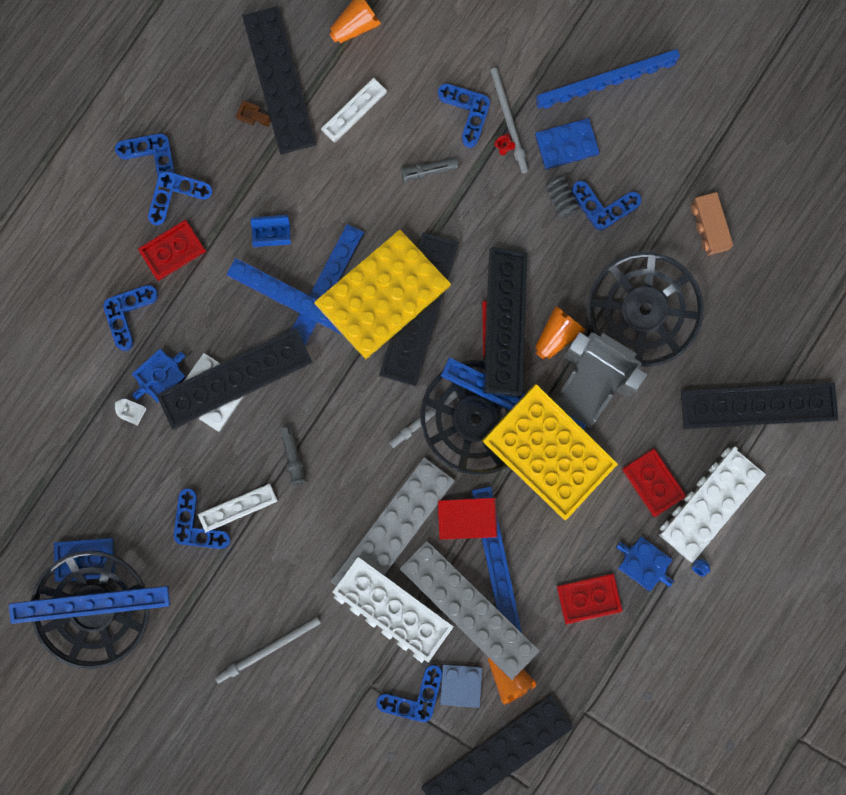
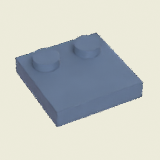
M443 664L440 705L480 708L482 667Z

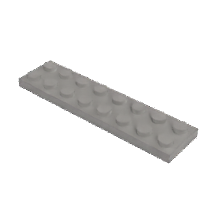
M424 458L331 580V583L337 586L358 557L382 575H385L455 480Z
M426 541L400 568L511 680L540 652L429 542Z

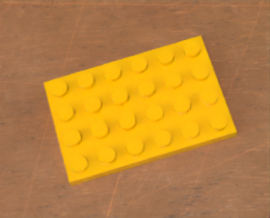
M399 230L314 303L366 360L451 286V283L409 238Z
M537 384L530 388L482 440L486 446L565 521L618 465Z

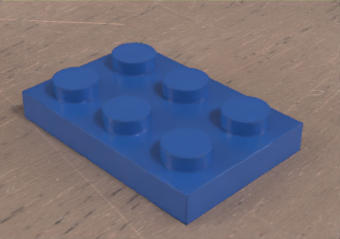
M589 118L535 133L545 170L599 155Z
M114 538L54 542V562L78 551L94 550L114 555ZM84 556L74 560L80 569L87 567L104 568L107 558ZM115 561L111 570L113 573H115ZM67 562L55 570V582L62 581L67 575L72 573ZM86 573L83 576L85 580L100 579L101 574Z

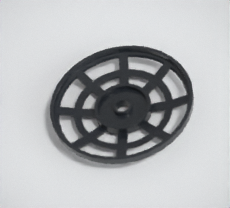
M654 252L629 254L608 265L595 280L587 305L588 322L592 333L601 336L595 324L593 308H605L606 321L611 329L606 335L612 339L616 336L623 343L635 347V359L641 362V367L662 365L684 353L698 335L704 312L702 293L697 281L689 270L675 259ZM648 258L647 269L635 270L623 275L617 267L632 259ZM656 259L674 265L684 275L674 281L668 275L655 270ZM611 271L617 281L610 289L606 300L595 299L600 283ZM646 275L644 286L634 289L628 281L632 277ZM657 276L665 280L670 286L660 292L652 287L653 277ZM690 281L696 294L697 312L686 310L685 298L680 287ZM622 285L628 292L624 301H612L616 290ZM673 292H676L680 309L668 308L666 298ZM648 304L651 307L650 313L642 314L639 310L640 306ZM611 309L622 310L624 321L617 326L614 325ZM667 316L679 317L673 330L668 333L662 325ZM684 318L695 319L696 323L691 335L679 347L673 337L681 329ZM630 326L638 331L637 342L626 338L621 332ZM657 330L662 336V339L658 341L644 343L646 332ZM667 343L673 353L659 359L642 360L643 349L656 348Z
M482 360L460 362L468 367L484 369V361ZM440 372L426 389L420 409L422 433L433 454L448 467L469 475L493 474L507 468L508 466L484 443L486 452L470 453L471 443L482 442L486 435L498 424L497 411L505 407L497 403L493 405L488 399L478 394L477 396L466 397L462 386L453 382L452 386L444 392L439 402L430 399V393L443 378L440 376L442 373ZM455 391L460 401L454 408L444 405L448 396ZM426 406L436 410V426L439 433L431 438L427 432L425 422ZM442 412L452 416L453 426L446 430H443L441 422ZM471 414L478 415V424H474L471 422ZM457 433L464 439L462 450L456 447L448 437ZM443 440L452 451L460 455L459 465L457 466L444 458L437 451L434 444ZM491 456L497 465L483 470L466 468L468 458L481 459Z
M78 551L57 560L46 569L34 588L31 600H39L41 594L59 598L111 592L106 588L109 577L117 582L122 590L146 587L138 573L123 559L103 551ZM84 556L107 558L104 568L87 567L82 569L78 567L74 559ZM114 561L126 568L136 579L138 585L128 588L119 576L111 572ZM67 562L72 573L67 575L56 589L44 586L51 574ZM83 574H101L99 583L88 585ZM75 578L80 588L73 595L63 592L62 590L67 583ZM144 609L142 624L132 620V610L127 611V617L114 612L53 619L52 622L43 626L40 621H32V625L40 643L57 660L77 668L97 669L117 663L136 648L146 632L150 609ZM113 620L124 624L119 632L110 638L106 627ZM72 621L80 629L77 638L69 634L63 625ZM129 627L138 631L139 633L131 645L116 655L113 643L118 641ZM57 628L63 638L73 644L69 656L57 649L45 633ZM99 631L102 642H84L88 632ZM104 647L109 658L101 661H82L76 659L81 648L100 649Z

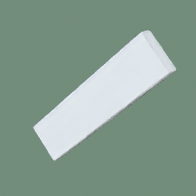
M373 78L321 130L335 143L387 93V90Z
M267 484L198 514L206 533L277 502L271 485Z

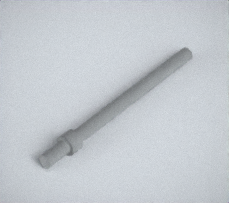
M493 68L490 70L511 140L516 145L514 156L519 163L521 173L524 174L529 172L525 160V150L521 147L498 69Z
M455 391L448 396L444 405H448L458 397ZM431 408L425 413V422L436 414L435 409ZM420 418L410 426L404 427L399 431L400 434L389 442L392 448L396 447L404 439H409L412 433L421 427Z
M316 617L243 661L228 666L226 671L214 677L216 682L219 684L231 676H237L240 674L239 671L321 624L320 620Z

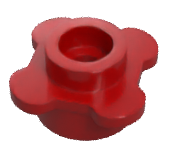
M509 134L500 136L494 142L501 156L506 155L509 150H514L516 147L515 143L511 141Z

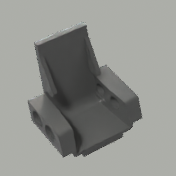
M579 332L564 356L565 359L575 364L576 367L554 402L567 415L585 423V427L590 430L615 391L630 398L638 390L647 374L639 369L641 362L634 358L636 353L606 334L602 333L601 336H598L595 333H591L587 337Z

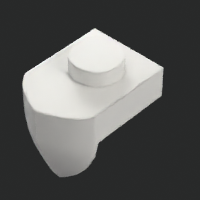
M120 399L115 402L117 416L138 426L146 408L127 399Z

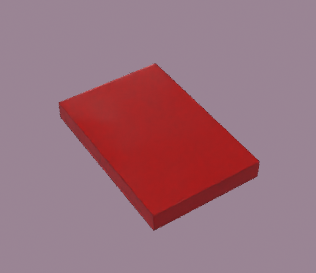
M186 219L138 248L157 281L206 252Z
M654 448L621 469L654 518L687 497Z
M496 498L438 501L439 540L498 537Z
M614 573L556 586L565 625L623 612Z

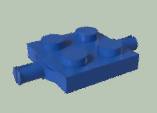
M159 349L132 373L140 386L132 396L138 400L143 394L147 393L159 403L157 394L180 384L187 378L177 365L186 356L180 351L172 359Z
M639 537L630 548L621 541L618 543L616 548L625 554L622 563L618 567L619 570L649 592L652 591L659 581L665 583L669 588L672 586L674 580L665 575L667 567L672 562L670 557L642 537Z

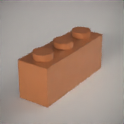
M717 192L695 198L690 208L692 215L696 216V229L698 233H701L703 250L707 252L708 256L730 250L734 245Z

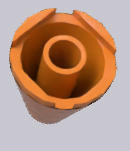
M352 0L330 27L331 32L329 35L335 43L337 41L343 43L379 27L381 22L365 0Z
M555 306L535 345L537 349L535 353L543 360L546 357L551 359L574 341L579 332L584 333L586 329Z
M488 658L499 696L504 706L525 695L528 689H533L537 686L536 681L524 669L511 680Z

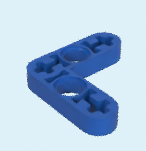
M442 84L438 89V98L441 102L470 111L462 134V143L468 148L475 147L479 141L489 110V98L483 94L457 86ZM449 90L447 97H444L442 92ZM454 92H457L456 98L453 100L452 95H454ZM460 95H467L469 101L461 103L458 98ZM484 101L481 113L477 112L479 107L478 103ZM473 117H478L481 123L475 126L472 125L470 120ZM471 130H473V139L475 140L468 142L466 137H469Z
M164 134L123 140L115 146V152L121 159H132L154 154L158 177L164 170L175 174L170 142ZM160 139L165 142L162 147L158 145ZM150 141H152V143L154 144V149H152ZM141 142L147 143V149L144 151L138 150V145ZM124 146L128 149L125 154L121 152ZM163 156L169 158V162L166 165L159 164V160ZM162 177L161 181L164 182L163 187L167 188V184L172 183V180L169 179V182H165V180H163L165 179V177Z
M162 172L157 180L148 219L154 225H160L165 221L173 191L205 200L212 194L211 186L205 182L178 174ZM166 175H170L169 179L172 180V183H168L166 188L170 189V193L165 190H158L159 186L163 187L164 182L161 181V178L166 177ZM187 180L190 182L191 187L188 191L180 189L181 181ZM194 182L198 183L196 186L198 188L207 186L206 190L209 191V194H205L204 197L200 196L201 193L195 191V195L191 194ZM159 193L166 194V203H158L156 196ZM154 204L159 207H165V211L160 210L159 213L162 216V220L154 222V218L151 217L157 211V208H153Z
M579 181L572 188V196L575 197L576 202L597 230L607 229L635 211L641 204L640 195L636 192H630L606 208H603L587 183ZM577 187L585 189L583 192L584 196L582 193H576ZM630 198L636 199L635 205L631 203L625 208V204L629 202ZM589 201L594 202L596 209L588 210L586 203ZM620 207L622 214L615 216L612 213V208ZM606 212H608L609 218L605 220L604 225L602 223L598 224V217L603 219L607 216Z
M143 286L108 298L104 302V311L115 345L122 351H128L134 345L125 313L156 302L158 292L153 286ZM148 290L151 293L154 292V294L151 295L150 299H148L147 297H142L141 299L143 300V302H140V298L137 295L138 293H140L141 296L147 295ZM129 296L136 298L134 305L129 306L126 304V299ZM112 302L117 305L115 311L118 315L114 316V312L108 309L111 307ZM119 319L123 320V327L115 329L114 322ZM120 333H123L124 338L129 340L126 342L127 346L125 347L120 344L122 342Z
M192 489L182 490L178 497L174 527L175 542L189 546L217 549L227 548L231 542L228 533L215 530L205 533L204 529L194 528L197 494ZM188 492L193 496V499L188 502V506H192V510L181 508L182 505L186 506V500L183 499V496L187 495ZM184 511H188L191 515L188 522H183L180 518ZM179 524L190 525L189 529L185 528V534L188 535V538H184L183 542L178 537L183 532V528H179ZM202 532L207 534L208 537L207 541L203 544L197 540L198 534ZM211 533H214L213 537L220 538L223 535V538L227 541L222 543V546L217 541H212L213 545H210L212 540Z
M430 665L426 668L417 701L391 694H382L377 699V708L384 713L419 722L429 721L433 714L442 678L441 669L437 665ZM433 668L439 674L433 680V683H437L436 687L431 684H425V680L430 681L428 671H432ZM425 688L434 690V696L431 699H426L423 696ZM385 697L389 698L388 702L394 703V699L398 700L396 711H392L393 706L389 705L386 708H382L383 704L380 703V700H384ZM420 700L426 703L432 702V706L427 705L426 710L429 712V715H425L424 718H421V714L418 713V710H422L424 703L420 704ZM406 702L410 705L408 713H401L399 711L401 703Z

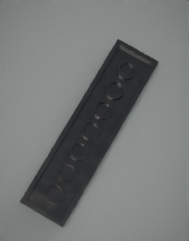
M278 6L242 15L280 155L315 146V138Z
M423 232L418 249L448 280L459 242ZM444 293L390 339L380 370V377L416 387Z
M491 247L489 249L483 393L516 398L522 397L527 278L526 252Z
M295 328L175 385L156 396L172 430H175L309 366L313 362Z
M835 382L681 391L684 430L838 421Z
M549 695L421 787L425 795H483L574 728L551 695Z

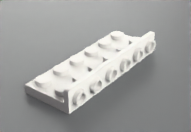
M736 446L731 449L727 447L721 454L723 458L720 462H715L709 468L710 474L706 478L703 476L696 484L698 488L695 492H689L687 497L684 498L685 504L682 507L678 506L672 513L674 517L669 522L666 520L659 528L661 530L659 536L691 563L695 561L766 475L738 452Z
M359 557L333 590L335 594L334 599L341 604H344V602L348 603L351 606L349 610L357 616L363 614L367 617L365 621L375 628L378 625L383 629L381 633L387 638L391 639L393 636L399 641L397 643L398 646L405 651L408 648L414 652L413 657L421 663L424 660L430 661L453 628L452 625Z

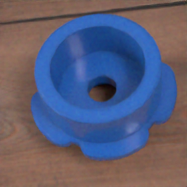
M699 559L693 562L692 570L699 576L705 577L707 573H710V565L707 561Z

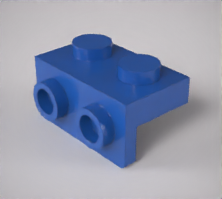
M288 215L251 218L253 247L291 244Z

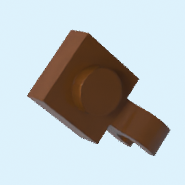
M244 100L235 116L237 120L253 126L257 121L269 127L271 122L268 115L260 113L261 108Z

